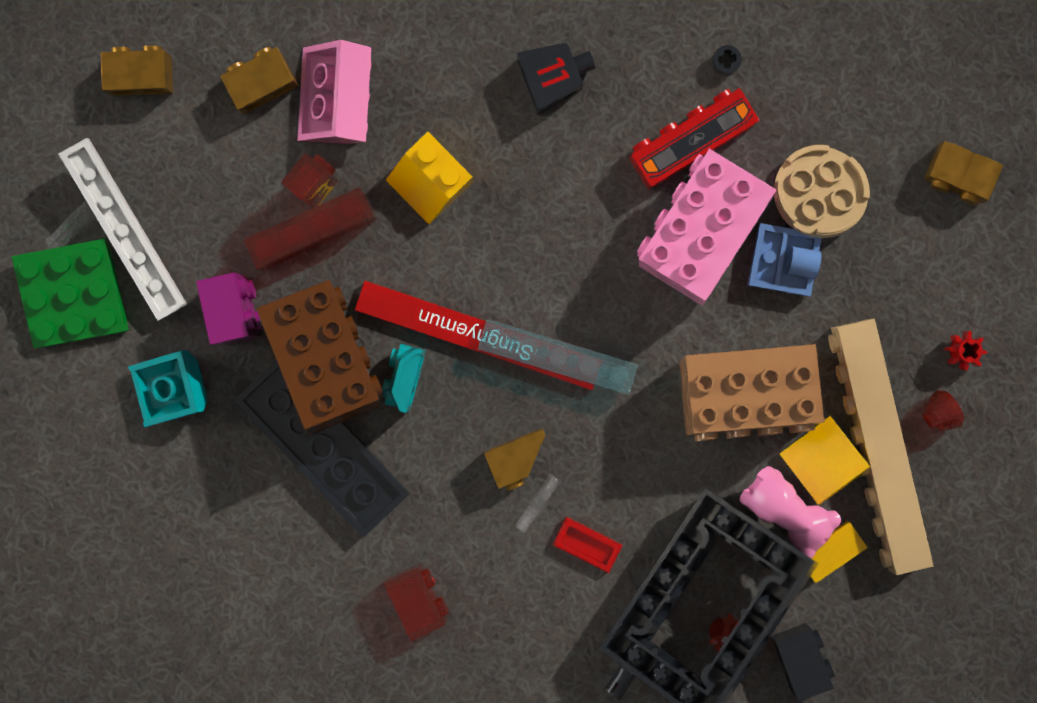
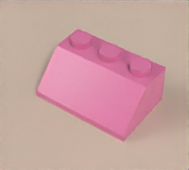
M344 40L303 47L298 141L339 144L366 142L368 101L370 98L371 47Z

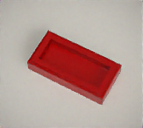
M567 516L552 544L607 573L610 572L623 546L621 543Z

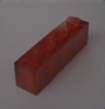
M358 187L243 241L256 269L265 271L377 219L364 191Z

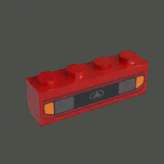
M741 88L732 93L730 89H726L713 98L715 102L713 105L706 109L702 105L698 106L686 114L688 120L682 124L677 125L674 121L659 131L661 134L659 138L652 142L649 138H646L632 147L634 153L631 154L629 159L648 190L691 165L699 154L705 156L709 149L714 151L760 121Z

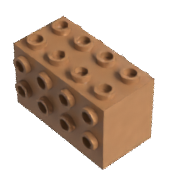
M816 344L686 355L679 361L686 436H694L695 442L718 439V434L726 433V439L751 436L750 431L757 430L758 436L777 435L783 433L782 428H789V433H803L815 430L816 424L824 423Z

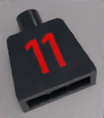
M567 43L517 53L519 67L538 115L581 91L583 83L580 75L596 69L590 51L573 57Z

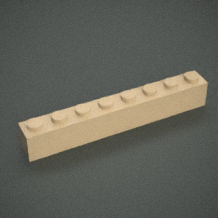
M875 318L832 327V335L828 336V341L832 353H837L840 364L836 366L837 379L840 384L844 383L847 396H843V405L846 413L852 415L854 426L850 427L851 438L854 445H859L862 457L871 467L861 475H866L869 487L865 488V497L868 505L874 507L876 518L872 519L873 530L876 537H881L883 549L879 550L881 563L884 568H888L895 575L934 567Z

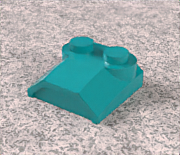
M400 344L399 349L393 348L389 360V367H393L390 380H384L382 387L383 398H386L385 405L396 407L400 412L404 413L411 410L426 350Z
M188 350L178 351L128 366L141 408L144 427L204 411L207 403V394L199 364Z

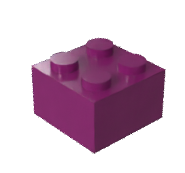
M229 273L196 281L210 345H226L260 337L259 330L263 329V325L258 312L254 310L252 299H256V290L252 280L248 281L245 275Z

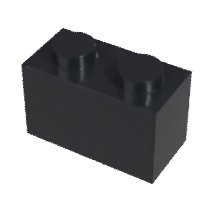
M804 623L771 635L791 693L798 702L834 689L830 678L835 677L829 660H823L820 648H823L824 645L817 629L812 630L810 626Z

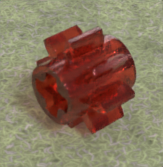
M729 614L727 619L718 617L709 628V635L712 639L708 643L719 652L724 644L722 642L723 638L731 634L739 620L732 614Z

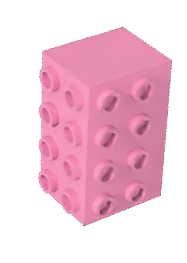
M711 149L707 151L705 156L699 154L689 169L688 177H690V180L687 184L681 181L672 195L671 203L674 205L670 211L665 208L663 209L654 224L656 233L652 238L646 236L637 250L639 267L701 306L704 305L776 192L775 188Z

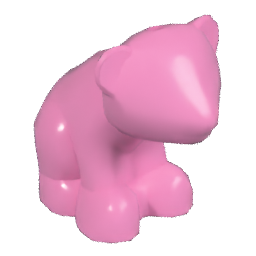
M770 466L765 467L757 474L755 481L749 488L743 491L739 500L749 511H753L763 522L775 523L779 527L788 530V538L796 549L810 558H813L816 551L828 541L834 529L841 523V517L836 511H827L817 505L806 506L804 501L796 494L794 487L784 480L782 473Z

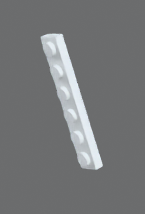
M86 138L58 153L156 319L159 321L186 306V301L90 139Z

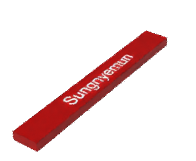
M364 281L355 307L356 311L593 390L602 364V360L368 281Z

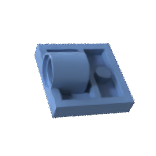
M759 223L747 286L811 297L814 279L818 275L821 264V252L819 250L822 238L810 237L795 229Z

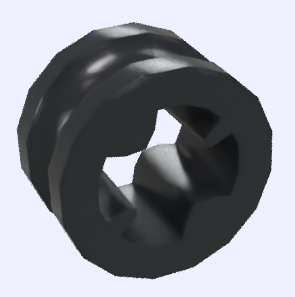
M721 46L712 57L713 69L720 75H732L741 64V53L734 46ZM724 53H729V58L734 57L735 62H732L729 68H724V63L719 64L718 59H721Z

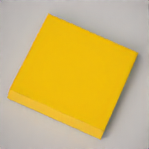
M831 416L825 419L824 423L817 425L815 430L809 431L780 453L781 457L818 505H821L871 468Z

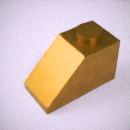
M543 428L484 452L498 489L505 486L507 491L525 484L523 479L529 476L545 437Z

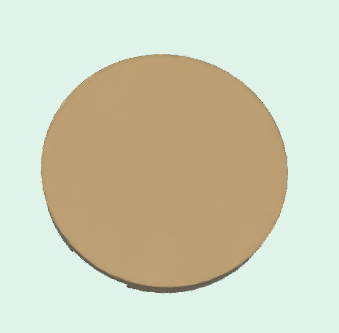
M812 145L794 152L780 167L774 181V188L776 189L774 201L782 218L796 231L814 238H831L850 230L863 216L870 197L869 182L861 165L852 156L849 157L836 149L829 148L828 145Z

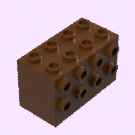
M327 280L256 308L308 436L380 407L379 399L383 397V391L376 375L369 376L367 370L371 368V362L364 345L357 347L355 341L359 339L358 330L352 316L346 318L344 315V311H347L346 301L339 286L333 288L331 281Z

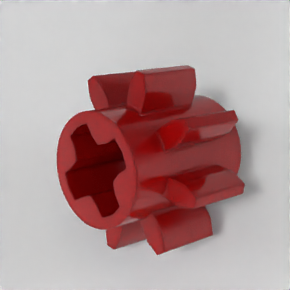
M964 331L962 339L958 335H951L950 338L953 343L950 347L944 348L951 355L948 364L960 362V370H968L969 363L980 367L981 362L979 359L982 355L988 354V351L983 350L981 345L984 338L971 339V331ZM963 345H969L970 348L967 350L969 356L962 355L965 351Z

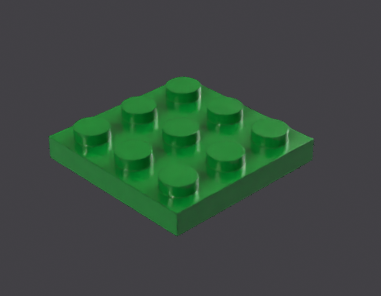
M108 238L11 256L34 349L129 330Z

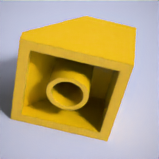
M429 132L422 136L404 154L386 179L396 192L429 225L474 182L473 177Z

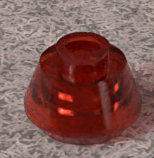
M935 391L924 405L925 412L922 414V417L932 430L937 428L939 431H947L962 427L965 420L964 413L954 397L947 391Z

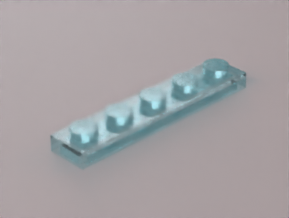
M490 319L486 320L478 349L628 395L630 394L638 364Z

